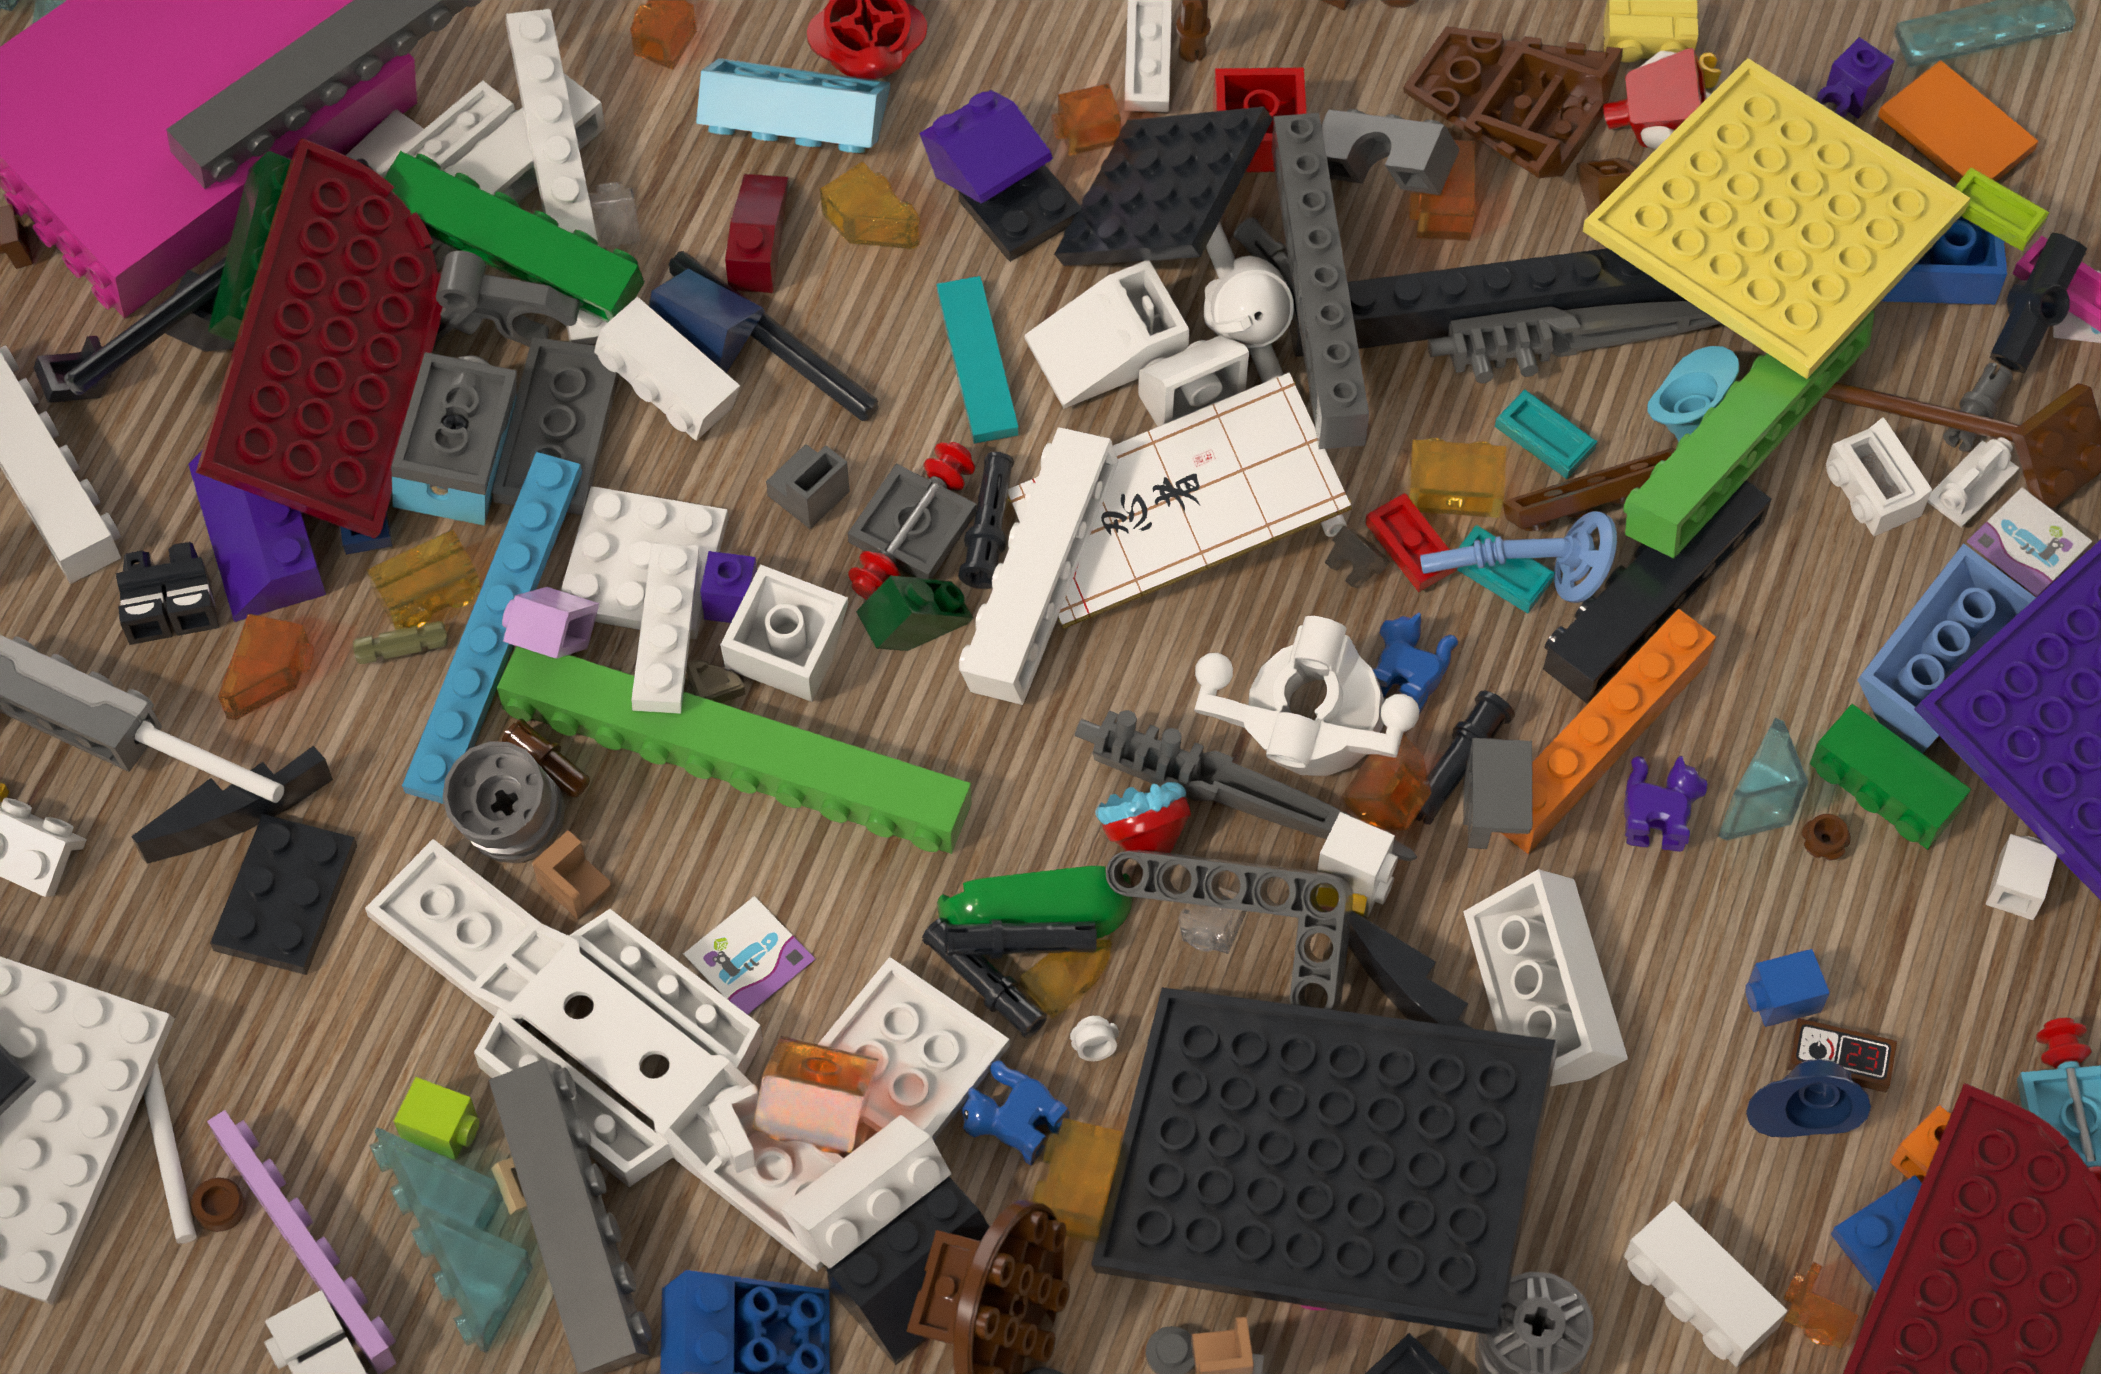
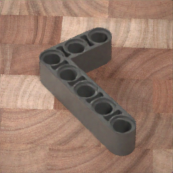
M1146 850L1120 852L1114 855L1108 862L1106 880L1116 893L1124 896L1298 917L1290 990L1291 1005L1311 1007L1305 1000V990L1310 983H1317L1325 988L1328 995L1327 1004L1323 1009L1336 1010L1340 1006L1343 995L1353 906V890L1349 882L1342 876L1333 873ZM1129 859L1136 860L1143 869L1142 880L1137 886L1129 885L1123 878L1122 869ZM1177 865L1184 866L1191 874V885L1185 892L1177 891L1171 884L1170 875ZM1225 871L1233 872L1240 880L1239 893L1233 899L1225 897L1219 889L1218 882L1220 876ZM1274 877L1282 878L1289 886V897L1282 905L1274 903L1267 894L1268 883ZM1323 883L1333 885L1339 893L1338 905L1332 911L1321 908L1316 901L1317 889ZM1316 933L1326 934L1333 943V953L1328 960L1318 959L1311 951L1310 943Z

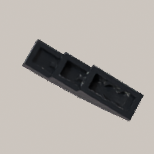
M313 745L276 774H273L263 761L250 770L284 786L283 796L277 803L234 784L222 790L210 778L131 837L141 858L147 864L197 851L257 826L262 814L274 817L292 808L331 782L333 778L326 759Z
M1352 911L1348 941L1349 948L1369 977L1408 1020L1472 1028L1464 1023L1468 1003L1432 981L1436 965L1434 960Z

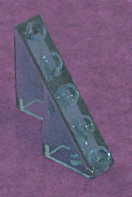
M377 1127L374 1132L378 1141L369 1146L382 1173L392 1169L399 1183L390 1187V1190L402 1215L413 1212L420 1226L411 1230L423 1258L434 1255L441 1269L433 1273L432 1276L444 1301L447 1302L455 1298L462 1312L461 1315L453 1319L466 1346L476 1342L480 1351L487 1353L533 1269L527 1250L485 1232L503 1201L498 1182Z

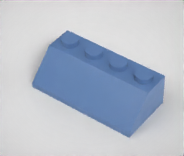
M1963 543L1857 679L1877 721L1923 754L1939 735L1914 708L2036 597Z

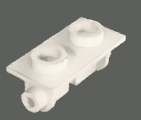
M2003 437L1997 440L1991 439L1987 443L1982 440L1931 492L1927 502L1962 528L2019 470V467L2010 461V452L2013 450L2012 444Z

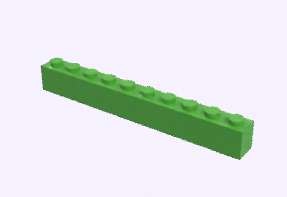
M516 646L497 686L503 710L515 719H524L526 722L534 719L549 724L554 730L564 735L574 736L577 733L595 739L601 746L611 750L624 748L639 753L645 760L654 764L663 765L666 762L683 767L689 774L701 779L714 777L729 782L732 787L744 793L753 794L756 791L775 797L778 802L791 808L804 806L820 811L824 817L834 822L845 823L848 820L866 826L870 832L881 837L888 838L894 835L907 839L924 851L937 852L941 850L952 854L972 805L971 783L687 692H683L681 714L632 711L633 675L574 656L566 655L556 659Z

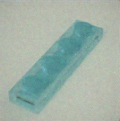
M1996 0L1898 22L1893 34L1910 68L2073 30L2076 18L2067 0Z

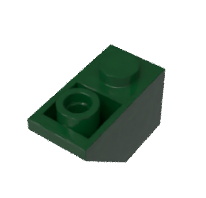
M890 576L856 611L877 649L901 651L914 649L967 625L973 619L971 612L964 602V594L953 581Z

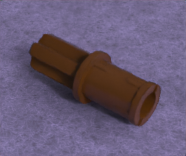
M1182 0L1181 15L1177 19L1176 29L1180 35L1178 53L1181 59L1186 62H1195L1196 50H1198L1197 58L1199 61L1206 55V37L1210 34L1211 21L1207 16L1208 0Z
M524 719L517 720V724L514 722L505 732L502 742H510L525 749L568 796L577 798L588 787L590 783L589 776L560 753L561 746L557 742L551 744L547 739H544Z

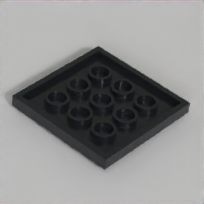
M1265 107L1127 120L1120 129L1119 136L1110 153L1102 162L1101 169L1093 184L1083 197L1081 204L1083 209L1075 215L1071 224L1065 230L1064 237L1054 255L1063 266L1201 257L1273 118Z

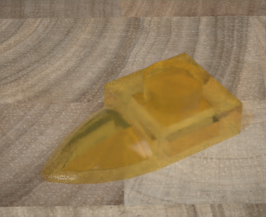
M1097 940L1095 953H1049L1020 976V986L1053 1019L1097 982L1107 966L1112 942L1111 940Z

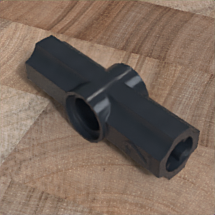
M2051 233L2028 280L2017 282L2009 291L2007 308L2010 315L1990 355V358L1999 365L2015 372L2025 373L2048 327L2058 325L2067 316L2070 308L2067 289L2087 250L2079 241L2063 234Z

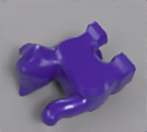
M1679 756L1667 777V788L1645 783L1649 771L1648 764L1643 757H1634L1631 760L1633 771L1627 780L1626 797L1624 799L1626 844L1649 847V837L1647 834H1650V829L1652 828L1662 830L1663 850L1683 851L1685 845L1689 842L1690 830L1687 828V824L1691 816L1692 803L1706 795L1708 788L1707 780L1702 778L1694 767L1686 765L1683 756Z

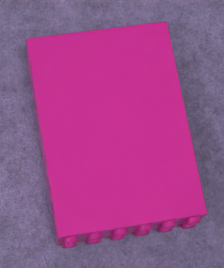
M66 0L0 47V187L6 192L4 197L7 203L14 206L17 215L21 217L26 214L35 223L33 228L46 246L52 247L54 244L64 254L62 259L74 276L81 278L84 275L93 285L91 287L93 294L106 309L109 310L114 307L125 319L185 275L188 269H193L231 241L248 170L263 156H252L239 165L236 172L229 179L223 182L216 181L204 189L170 152L166 129L353 0ZM409 53L404 56H395L385 63L378 74L368 81L361 80L348 89L339 102L332 106L325 105L312 114L302 128L296 131L289 130L276 139L268 151L292 159L296 144L301 138H304L346 156L393 111L397 109L403 114L417 104L415 59Z

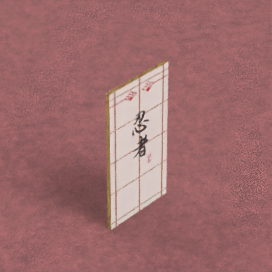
M1290 373L1113 445L1119 463L1058 614V622L1062 624L1064 629L1352 510L1351 499L1346 495L1326 450L1318 449L1314 424L1295 386L1296 381L1291 377ZM1038 477L1008 489V500L1013 504L1019 521H1021L1025 511L1027 489L1031 483H1036Z

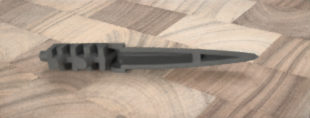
M1689 301L1622 304L1564 311L1551 306L1453 320L1450 322L1448 337L1428 339V352L1430 357L1450 355L1456 373L1465 372L1466 364H1471L1476 381L1478 383H1487L1494 377L1490 361H1494L1496 368L1505 367L1506 359L1516 357L1521 375L1530 377L1539 370L1535 359L1536 354H1538L1540 362L1550 360V353L1557 357L1577 355V351L1660 338L1717 325L1721 322Z
M1109 710L1101 726L1081 719L1075 732L1076 737L1094 744L1092 754L1095 761L1152 784H1157L1160 787L1167 782L1179 783L1185 789V797L1194 801H1216L1256 817L1324 839L1328 838L1340 812L1353 817L1297 789L1232 763L1234 757L1219 751L1203 753L1204 746L1196 742L1190 752L1180 749L1182 735L1177 729H1166L1163 732L1161 741L1158 740L1159 728L1150 725L1146 734L1136 731L1137 717L1135 713L1129 710H1124L1119 714ZM1394 840L1392 854L1398 856V859L1412 861L1417 858L1410 848Z

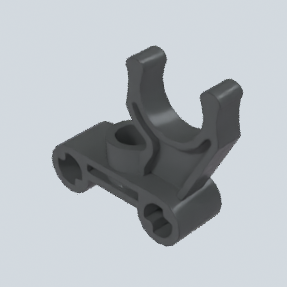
M452 251L446 255L436 293V300L443 307L435 343L453 328L468 335L473 334L479 327L482 319L493 320L496 328L505 338L524 344L529 348L532 337L548 339L550 328L547 325L528 319L522 315L524 313L544 314L555 318L566 326H574L576 324L581 304L578 299L566 296L547 285L485 275L486 263L476 254L467 251Z

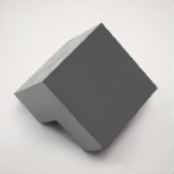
M805 444L766 481L767 495L811 529L850 492L847 461L826 445L817 453Z

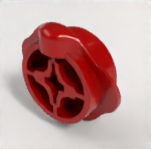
M829 0L827 6L812 18L807 27L808 44L817 55L829 60L838 71L846 76L871 80L886 77L897 71L904 64L907 57L923 43L927 34V21L922 12L904 0ZM863 22H865L866 24V30L869 31L871 41L868 38L867 31H865L863 27Z

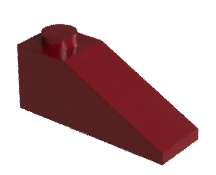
M744 174L730 222L725 256L728 284L736 291L774 293L789 185L788 177Z

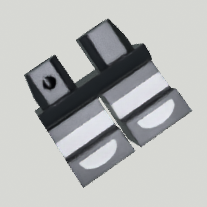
M192 542L172 545L168 549L170 563L153 566L150 553L145 551H136L124 555L123 572L116 573L121 601V606H118L119 620L129 645L172 637L170 621L177 636L219 628L211 581L202 557H198Z

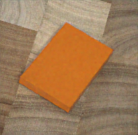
M1941 60L1881 106L1878 117L1957 183H1959L1970 167L1997 182L2033 153L2039 142Z

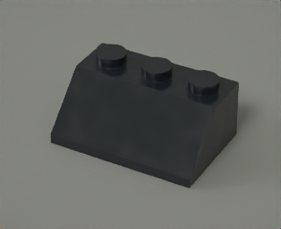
M947 1177L833 1267L826 1269L829 1290L896 1365L928 1339L907 1332L918 1291H921L927 1271H925L936 1230L981 1241L990 1226L977 1206L950 1177Z

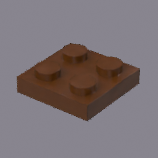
M2077 383L2011 431L2029 493L2051 510L2101 473V419L2090 386Z

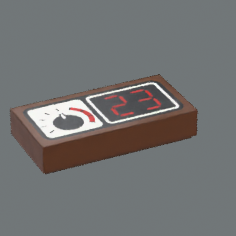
M1798 1018L1794 1027L1787 1070L1792 1071L1798 1064L1807 1060H1831L1841 1065L1844 1069L1849 1070L1852 1081L1861 1087L1887 1093L1891 1082L1897 1041Z

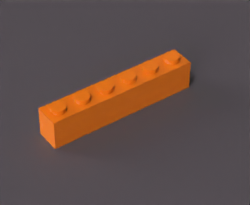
M1678 609L1532 762L1531 832L1529 834H1501L1529 855L1703 670L1709 662L1716 636Z

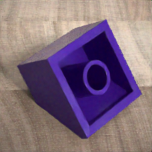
M993 90L976 94L969 100L968 104L951 114L940 116L933 122L932 126L919 133L935 177L981 204L1053 160L1051 151L1015 102Z

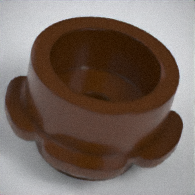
M1821 814L1815 817L1813 820L1808 821L1802 830L1806 851L1815 858L1825 857L1829 861L1842 857L1845 853L1844 848L1849 846L1851 840L1846 823L1840 817L1833 814ZM1826 835L1830 838V841L1824 842L1821 837Z

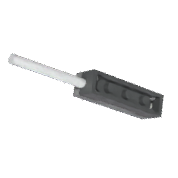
M0 635L1 713L128 772L131 771L149 746L274 803H277L282 798L284 793L283 785L160 731L162 725L152 710L154 704L139 691L129 689L128 692H124L116 688L110 680L97 672L91 671L87 675L76 670L71 662L60 655L52 654L51 657L39 653L31 643L23 638L15 636L11 640Z

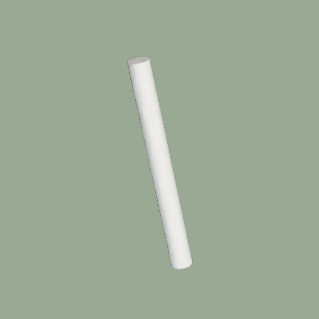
M157 1061L143 1094L176 1242L188 1243L195 1240L197 1235Z

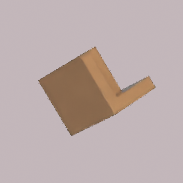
M569 830L532 862L537 883L576 919L582 917L612 888L610 880L586 860L582 842Z
M1237 1317L1234 1330L1192 1334L1191 1342L1196 1374H1253L1254 1364L1247 1317Z

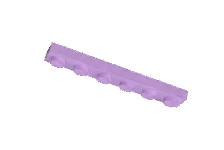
M225 1110L208 1120L207 1122L215 1138L317 1287L323 1291L328 1303L377 1374H381L395 1365L396 1362L389 1349L396 1342L391 1332L379 1316L370 1321L361 1307L368 1302L367 1298L352 1276L342 1281L333 1268L340 1263V1260L326 1238L323 1236L317 1241L313 1239L306 1228L313 1224V1221L299 1199L296 1197L288 1202L279 1188L286 1185V1182L272 1160L269 1158L261 1163L255 1155L253 1149L258 1147L259 1143L245 1121L242 1120L235 1125Z

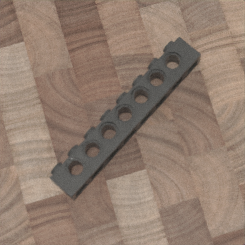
M1319 113L1274 116L1271 151L1318 449L1365 446L1369 410Z

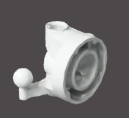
M1306 616L1303 625L1298 627L1294 644L1281 649L1261 667L1250 688L1249 705L1216 696L1217 690L1226 687L1233 677V667L1231 661L1226 656L1220 653H1208L1201 657L1196 664L1195 676L1201 688L1194 711L1246 728L1267 752V758L1299 775L1328 776L1352 767L1366 754H1379L1396 758L1403 733L1413 728L1419 719V707L1412 697L1405 694H1394L1386 700L1384 699L1374 671L1359 656L1350 637L1345 635L1347 628L1336 621L1323 617ZM1325 680L1327 696L1323 703L1315 709L1314 713L1317 716L1315 721L1291 713L1289 705L1293 692L1309 681ZM1383 723L1387 727L1386 734L1380 733Z

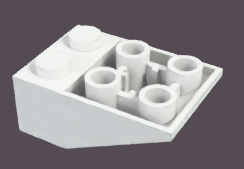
M1148 260L1106 276L1025 334V340L1062 407L1065 409L1139 379V370L1157 358H1168L1185 351L1189 342V328L1151 262Z

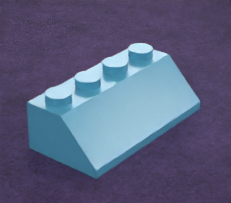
M718 58L701 70L696 124L709 125L708 131L715 134L732 135L735 134V129L752 131L751 137L758 140L776 141L778 140V135L795 137V143L801 146L820 147L822 141L838 143V149L841 151L864 153L865 147L871 148L878 141L889 95L890 82Z

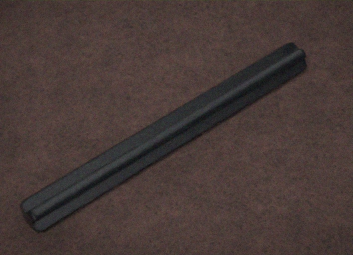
M679 251L668 263L670 267L669 272L674 277L690 269L747 299L685 251ZM764 312L751 333L753 338L858 419L867 421L878 410V400L875 396Z

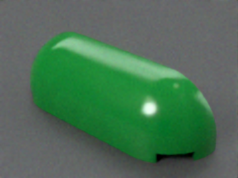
M1082 866L970 880L963 883L964 892L956 894L951 898L942 894L938 898L937 908L939 918H945L949 924H989L990 919H1001L1002 923L1013 924L1094 921L1097 939L1111 934L1124 923L1130 913L1133 897L1118 894L1109 886L1106 880L1105 866ZM1124 873V881L1132 885L1130 876Z

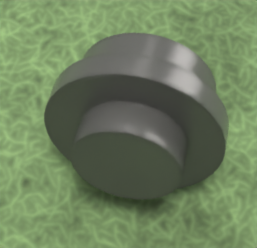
M1175 1326L1163 1327L1154 1332L1146 1345V1360L1152 1371L1156 1374H1188L1195 1366L1191 1342L1192 1335L1186 1330Z

